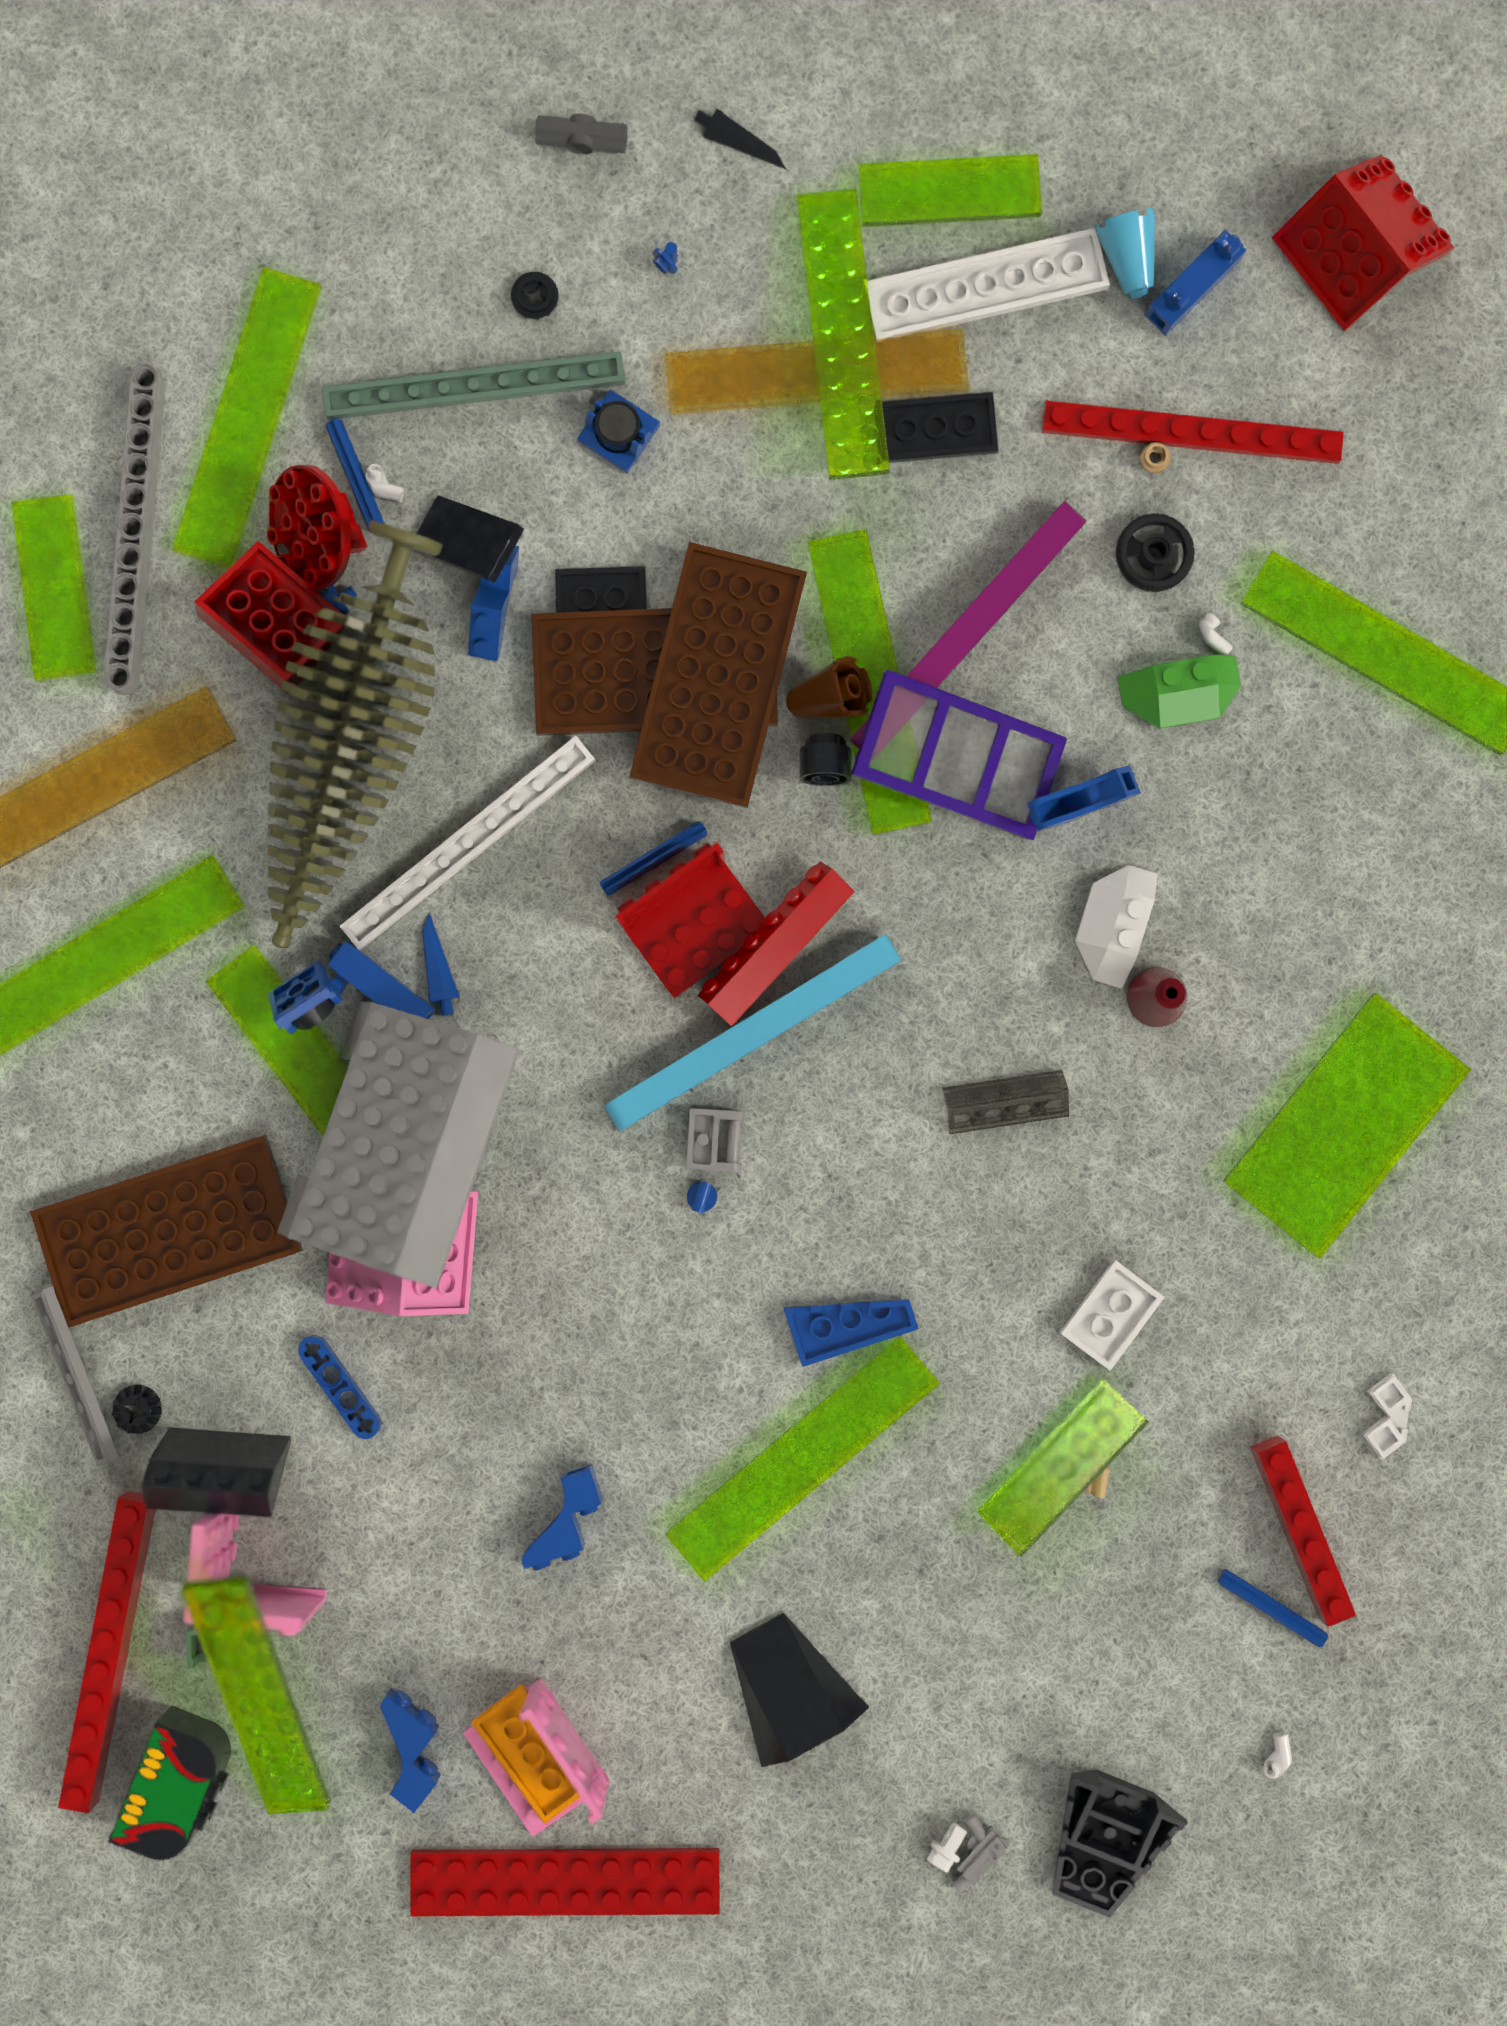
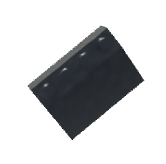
M168 1428L150 1457L142 1480L141 1490L146 1509L272 1518L291 1443V1436Z

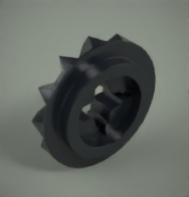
M528 272L521 275L514 282L511 289V301L515 311L525 319L530 318L538 321L545 316L549 317L554 308H557L558 288L553 279L541 272ZM540 287V297L544 301L536 300L530 306L531 300L526 293L534 294Z
M131 1385L124 1388L112 1402L113 1412L111 1415L114 1417L117 1427L125 1430L127 1434L145 1433L151 1430L161 1417L162 1404L159 1396L154 1390L144 1385ZM139 1400V1408L144 1410L145 1414H139L133 1419V1412L125 1406H133Z

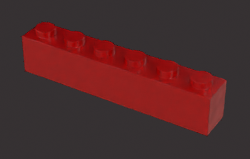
M820 861L817 865L812 866L798 886L792 888L785 895L784 901L777 909L767 914L764 923L754 933L746 937L743 946L734 955L725 960L723 968L713 978L704 983L702 991L697 996L732 1027L855 891L833 868Z
M1277 1435L1250 1446L1318 1619L1327 1627L1357 1616L1287 1441Z

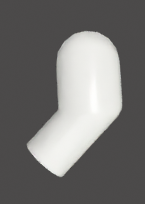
M369 465L365 478L372 493L377 497L401 503L404 488L389 484L380 465Z
M1211 612L1207 613L1204 619H1200L1198 625L1203 639L1219 655H1228L1233 645L1214 630L1220 624V620Z
M1287 1732L1273 1734L1275 1750L1266 1759L1263 1766L1265 1776L1270 1779L1280 1777L1292 1763Z

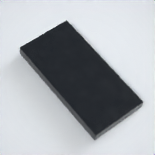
M993 392L874 402L873 404L879 464L997 454L999 451Z
M437 495L416 534L442 544L441 552L438 555H429L416 550L413 551L495 583L525 529L517 523Z

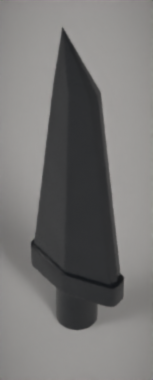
M716 109L713 116L701 110L697 112L694 121L706 127L703 135L704 138L786 169L775 149L728 117L723 111Z

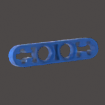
M318 1335L305 1338L298 1348L301 1360L353 1433L361 1439L374 1437L381 1428V1419L326 1340ZM308 1342L312 1345L317 1343L320 1345L321 1348L317 1352L322 1359L327 1355L330 1358L329 1361L321 1364L318 1369L314 1364L320 1362L316 1355L309 1356L306 1352L309 1349ZM327 1366H333L338 1369L339 1379L337 1382L329 1383L324 1379L323 1371ZM345 1391H351L356 1394L357 1403L352 1408L345 1407L341 1402V1395ZM362 1405L366 1409L361 1412L365 1420L371 1418L374 1422L371 1425L372 1432L368 1429L363 1431L360 1429L359 1426L362 1424V1420L358 1415L353 1419L350 1416Z

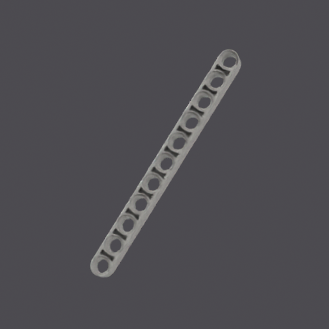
M146 363L135 366L130 376L104 667V680L106 684L122 695L134 693L140 682L166 388L165 381L153 366ZM154 377L151 385L143 386L147 378ZM145 407H151L148 415L140 416L141 411ZM149 436L148 442L145 445L138 446L140 438ZM145 465V472L140 476H135L136 469ZM138 495H143V501L139 505L133 506V499ZM140 524L141 528L138 534L130 536L131 528ZM133 554H138L137 562L128 566V558ZM130 584H135V591L125 596V588ZM132 613V621L128 625H122L123 617L126 614ZM125 643H130L128 653L120 656V647ZM122 673H127V681L118 686L117 677Z

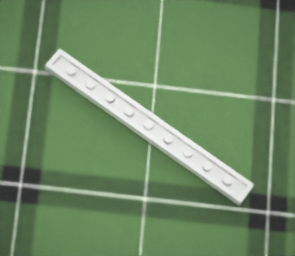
M577 736L573 737L342 923L340 928L357 949L361 951L596 761Z

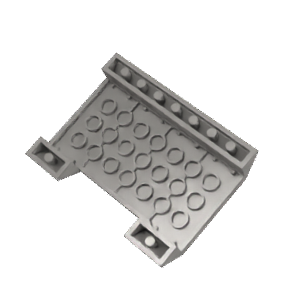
M360 1001L339 1058L350 1062L310 1176L308 1178L297 1175L277 1233L392 1275L437 1288L520 1050L473 1032L373 1002Z

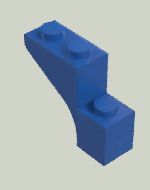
M515 546L495 583L480 578V586L471 604L469 656L498 661L510 594L518 571L520 546Z
M1128 765L1116 768L1083 783L1028 802L1027 805L1030 810L1031 821L1036 825L1038 831L1070 823L1097 810L1114 806L1141 794L1132 769Z
M592 1464L563 1473L561 1477L564 1489L563 1509L526 1549L522 1557L524 1569L532 1567L534 1571L551 1565V1560L562 1557V1561L571 1560L580 1555L579 1551L584 1549L585 1542L576 1513L580 1512L581 1516L594 1513L598 1510L597 1506L601 1505L603 1501Z
M391 1688L381 1702V1710L400 1753L402 1771L390 1795L411 1812L415 1813L441 1776L437 1765L428 1758H423L422 1760L419 1757L436 1734L439 1725L436 1723L437 1720L431 1712L426 1709L420 1711L411 1704L412 1699L409 1695L401 1690L396 1692Z

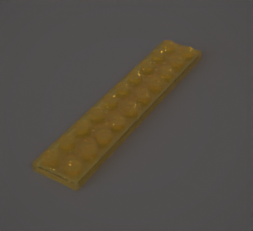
M963 329L915 332L876 341L875 336L665 353L670 415L968 391L969 388Z
M205 686L0 796V868L236 742L237 739L210 689Z

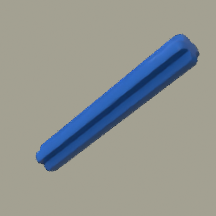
M338 419L326 423L327 432L367 529L370 520L384 523L343 421Z
M697 821L600 882L601 888L607 896L612 895L707 836L706 828L700 821Z
M1228 1569L1222 1571L1218 1578V1583L1317 1647H1322L1325 1644L1328 1634L1324 1630Z

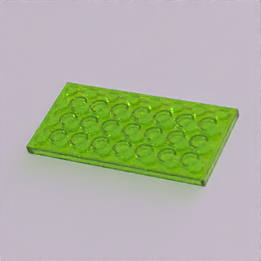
M1373 993L1222 1182L1312 1255L1321 1259L1472 1069L1379 994Z

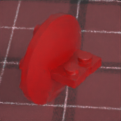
M308 464L294 465L287 468L278 477L275 485L270 487L267 539L273 545L277 557L314 590L333 586L344 574L350 554L360 553L368 547L362 531L354 518V512L346 493H340L336 484L323 470ZM284 544L288 553L280 555L277 545Z

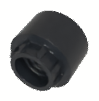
M818 733L810 735L805 740V746L800 748L799 780L801 782L814 786H837L849 783L852 780V775H850L852 771V749L846 745V740L843 736L834 733Z

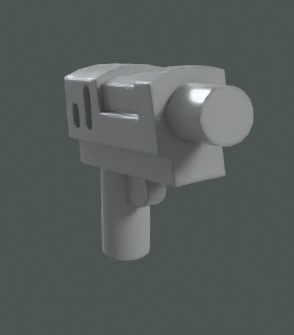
M975 1813L965 1818V1822L972 1832V1835L967 1840V1847L970 1850L956 1864V1868L961 1875L953 1885L960 1893H963L970 1884L974 1886L980 1880V1876L991 1864H994L1007 1850V1838L999 1836L992 1826L985 1831Z

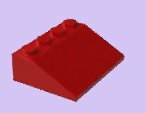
M259 541L194 601L197 616L280 688L282 681L298 685L304 679V677L286 670L288 661L312 668L319 662V660L292 651L296 642L327 651L333 644L332 642L302 633L307 625L339 635L346 627V625L316 616L315 614L322 608L342 613L314 588L308 586L299 575Z

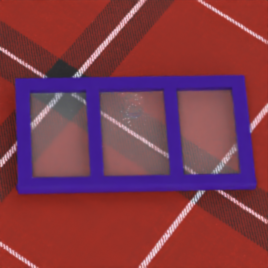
M886 669L883 673L850 775L1025 839L1034 840L1037 828L1030 819V810L1027 803L1050 793L1067 737Z

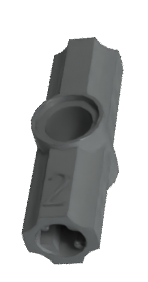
M579 113L571 115L570 118L538 115L536 119L535 141L537 145L566 147L572 153L584 155L593 153V150L625 154L627 148V124L596 121L590 115Z

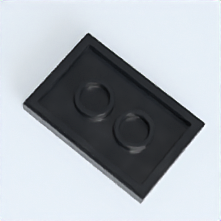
M645 566L555 569L556 613L647 609Z

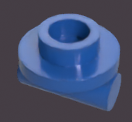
M669 242L666 244L664 251L655 248L653 251L655 257L653 263L664 274L667 272L675 274L678 270L675 265L678 262L677 245Z
M699 1181L689 1188L687 1201L692 1208L691 1210L703 1213L714 1207L717 1201V1192L711 1183Z

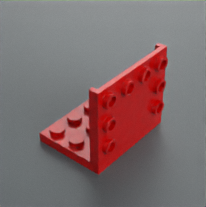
M1382 154L1334 174L1271 237L1344 331L1353 326L1406 276L1445 257L1455 248L1450 242L1449 234L1437 226L1432 219L1431 211L1425 205L1419 203L1413 195V188L1406 181L1401 180L1395 172L1396 168L1392 161L1383 157Z
M708 842L698 848L693 853L695 855L693 860L687 864L684 861L676 864L668 871L670 876L661 883L657 879L647 885L642 890L645 893L636 901L633 898L628 899L617 908L619 913L615 915L621 927L674 999L722 965L728 957L734 955L743 946L746 937L754 933L764 923L765 917L726 865L725 852L718 842L712 846Z

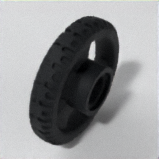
M1159 513L1146 514L1134 519L1124 528L1116 545V562L1123 577L1130 584H1133L1134 587L1148 592L1166 591L1178 585L1188 575L1195 555L1193 539L1185 526L1178 522L1177 519ZM1158 525L1164 527L1163 535L1153 534L1145 542H1140L1133 536L1136 531L1146 526ZM1181 543L1183 560L1180 568L1174 574L1168 570L1166 563L1173 553L1172 544ZM1148 548H1158L1162 558H1153L1149 554ZM1138 556L1140 565L1146 570L1153 571V579L1148 580L1138 575L1130 566L1128 557Z

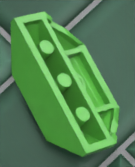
M1208 655L1157 664L1117 677L1122 707L1158 729L1219 719L1241 686L1236 656Z

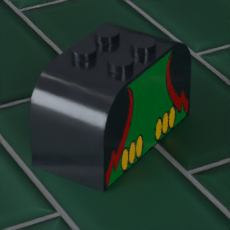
M173 1705L170 1706L154 1724L109 1837V1843L146 1858L162 1861L179 1855L196 1833L203 1831L207 1821L211 1820L218 1802H215L219 1791L222 1792L229 1777V1773L225 1772V1769L230 1759L231 1745L226 1732L221 1726Z

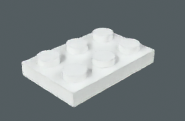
M1113 1259L1059 1333L1111 1371L1165 1297Z

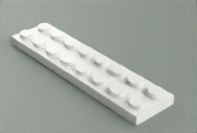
M1095 228L864 281L862 287L876 343H881L1108 290L1110 283L1099 238Z

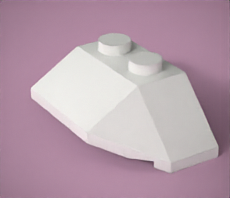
M1128 865L1092 884L1074 941L1092 980L1116 988H1123L1136 961L1155 901L1158 874Z

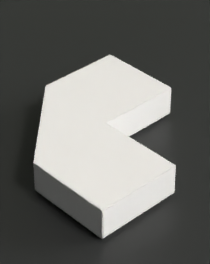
M1392 1373L1367 1390L1385 1416L1361 1433L1381 1460L1406 1442L1408 1414L1411 1411L1412 1398Z

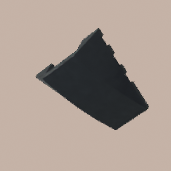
M784 1612L730 1641L761 1767L785 1763L797 1758L844 1732L869 1708L868 1704L858 1696L848 1682L838 1674L828 1660L818 1652Z
M1100 1770L1071 1773L1052 1895L1110 1918L1135 1888V1883L1142 1874L1146 1875L1151 1869L1154 1859L1161 1851L1165 1852L1172 1843L1171 1839L1177 1831H1182L1188 1824L1187 1819L1156 1793Z

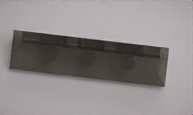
M1062 1070L942 1088L947 1110L949 1135L1069 1117V1089ZM1061 1100V1107L1051 1109L1045 1107L1050 1101ZM1019 1106H1031L1027 1112H1015ZM998 1109L1001 1111L996 1117L988 1118L985 1116L989 1110ZM968 1114L971 1116L965 1122L955 1123V1115Z

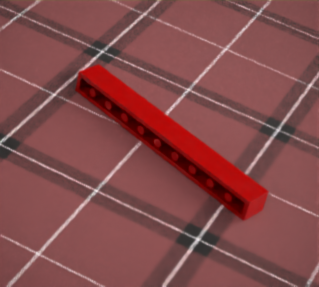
M127 1491L117 1498L58 1804L60 1809L89 1814L100 1801L155 1515V1509H146L143 1494Z

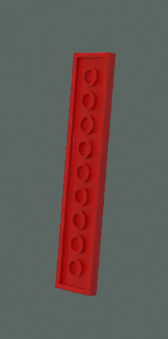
M720 1848L412 1850L410 1853V1917L720 1915Z

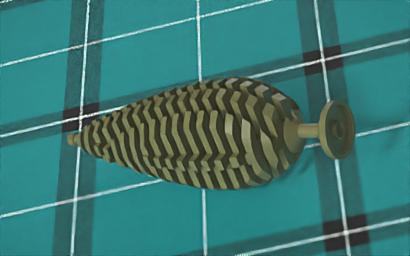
M370 520L369 532L379 538L392 542L393 546L381 584L361 587L378 593L376 602L373 603L345 593L333 599L373 613L370 623L322 608L315 614L316 616L367 632L364 643L311 625H307L302 632L361 652L359 660L343 658L298 642L295 643L292 651L315 660L324 661L333 666L355 672L353 679L336 677L328 672L288 661L286 667L287 671L296 673L298 676L326 683L327 686L341 691H349L347 699L324 694L323 691L299 686L287 681H282L281 690L289 692L295 697L303 700H312L320 703V706L343 712L341 718L326 716L314 709L278 701L277 710L284 712L285 715L298 720H308L314 722L315 726L329 731H336L335 737L328 734L320 735L308 728L275 721L274 731L280 732L281 735L293 740L301 739L307 741L310 746L325 751L331 750L329 755L322 753L313 754L305 751L306 749L272 741L271 751L275 752V754L288 760L297 759L303 761V765L316 770H324V774L317 772L307 773L299 770V767L270 762V772L282 779L290 778L296 780L298 785L312 790L319 789L318 794L311 791L301 792L292 789L293 786L270 782L269 793L277 798L283 797L292 800V804L308 810L314 808L311 813L305 810L295 811L286 808L285 805L268 803V814L270 816L288 820V824L302 829L308 827L307 832L298 829L289 830L276 824H268L269 836L282 839L283 843L297 848L302 846L301 851L291 848L285 850L268 845V856L277 858L279 862L289 866H296L295 871L268 866V877L287 886L290 885L289 890L268 887L269 898L284 904L283 910L270 908L272 920L279 922L277 930L272 937V944L278 948H288L292 939L293 927L302 928L309 921L307 918L297 915L299 909L316 912L322 905L320 901L304 895V892L328 895L334 887L326 884L324 880L313 876L309 877L310 872L322 876L327 874L340 878L346 870L332 865L333 862L326 859L315 858L316 854L327 857L332 855L345 861H352L357 854L356 850L339 846L340 843L327 838L321 839V836L325 835L331 838L338 836L358 844H364L368 837V834L362 830L357 831L347 828L345 823L333 819L327 820V817L331 816L337 819L345 817L354 820L357 824L374 826L379 818L369 811L362 812L353 809L351 804L339 800L333 801V797L341 799L351 798L360 801L362 805L376 808H385L389 799H386L387 797L373 791L368 793L359 790L357 785L345 781L339 782L340 777L348 780L355 778L366 782L365 785L395 791L399 783L384 774H374L365 771V767L350 762L345 763L346 758L352 760L362 759L371 762L373 766L387 770L393 769L404 773L408 765L390 755L371 752L370 748L351 744L352 738L360 741L369 740L377 743V746L395 751L400 750L409 754H413L417 745L407 743L406 740L396 736L378 733L376 729L357 725L358 719L373 720L382 723L385 727L407 731L421 736L424 730L423 726L414 724L412 721L384 714L383 711L369 706H363L364 699L366 698L428 717L430 707L418 704L415 701L391 695L389 692L374 687H368L371 678L434 698L435 688L374 667L378 658L435 677L434 666L381 649L380 647L383 638L435 655L432 644L386 628L389 619L429 632L425 620L407 615L393 608L396 600L413 605L399 591L411 551L416 550L429 555H438L443 545L423 536L378 521Z

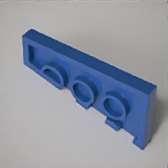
M909 1299L783 1307L802 1367L919 1329Z

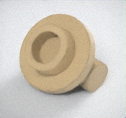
M1092 1463L1089 1468H1084L1081 1475V1485H1084L1085 1493L1093 1494V1496L1098 1498H1105L1109 1466Z

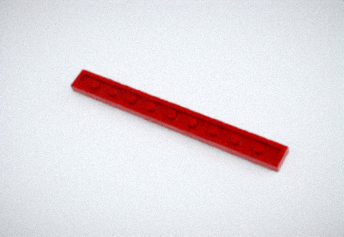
M1048 400L1044 404L1042 433L1141 444L1157 442L1170 447L1339 464L1341 462L1344 437L1343 431Z

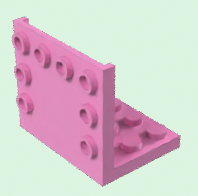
M478 1191L470 1192L437 1288L395 1276L330 1253L326 1303L395 1316L468 1314Z
M207 1513L192 1525L184 1623L213 1625V1629L231 1630L233 1626L245 1627V1631L251 1633L264 1632L265 1629H275L281 1635H295L297 1631H301L326 1602L327 1589L229 1582L231 1561L235 1560L237 1553V1542H232L233 1530L238 1528L240 1515Z
M541 1678L526 1688L528 1694L519 1716L522 1721L529 1718L581 1796V1798L546 1824L536 1814L473 1725L464 1731V1736L532 1837L582 1802H585L590 1809L588 1819L591 1824L603 1816L610 1780L557 1703L553 1693L547 1688Z

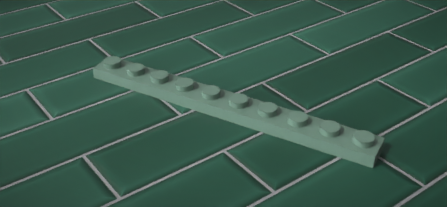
M618 351L325 386L322 388L326 418L333 420L625 385L622 353Z

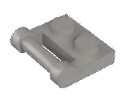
M690 1108L686 1169L741 1172V1163H738L741 1121H744L745 1112ZM720 1119L729 1120L726 1162H717Z

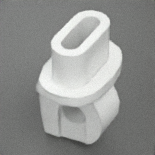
M953 1822L941 1843L935 1840L931 1842L930 1845L933 1849L927 1860L939 1869L948 1872L953 1862L959 1863L960 1861L956 1851L962 1843L967 1830Z

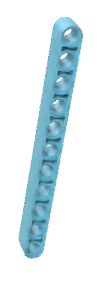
M887 934L883 935L604 1105L605 1110L619 1132L894 966L902 960Z

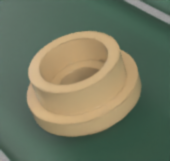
M1150 443L1143 448L1140 454V463L1146 471L1160 473L1170 463V452L1161 443ZM1150 455H1158L1160 462L1153 463L1150 460Z

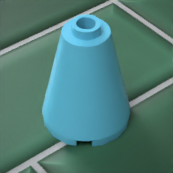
M1153 208L1146 209L1147 215L1139 216V211L1136 210L1104 220L1105 227L1099 223L1095 224L1096 234L1123 294L1130 295L1131 300L1148 296V289L1154 287L1156 215Z

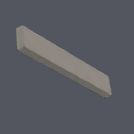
M52 1286L42 1289L33 1294L31 1298L95 1462L98 1466L119 1459L117 1450Z

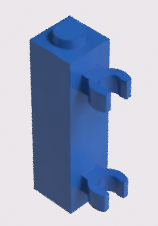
M1224 230L1149 305L1144 316L1166 336L1241 261L1247 251L1242 241L1236 235H1231L1227 230Z
M345 941L343 945L339 943L329 955L331 960L327 965L338 973L332 979V982L339 990L340 995L348 983H351L376 1004L426 1019H430L437 1010L369 956L358 950L352 943Z

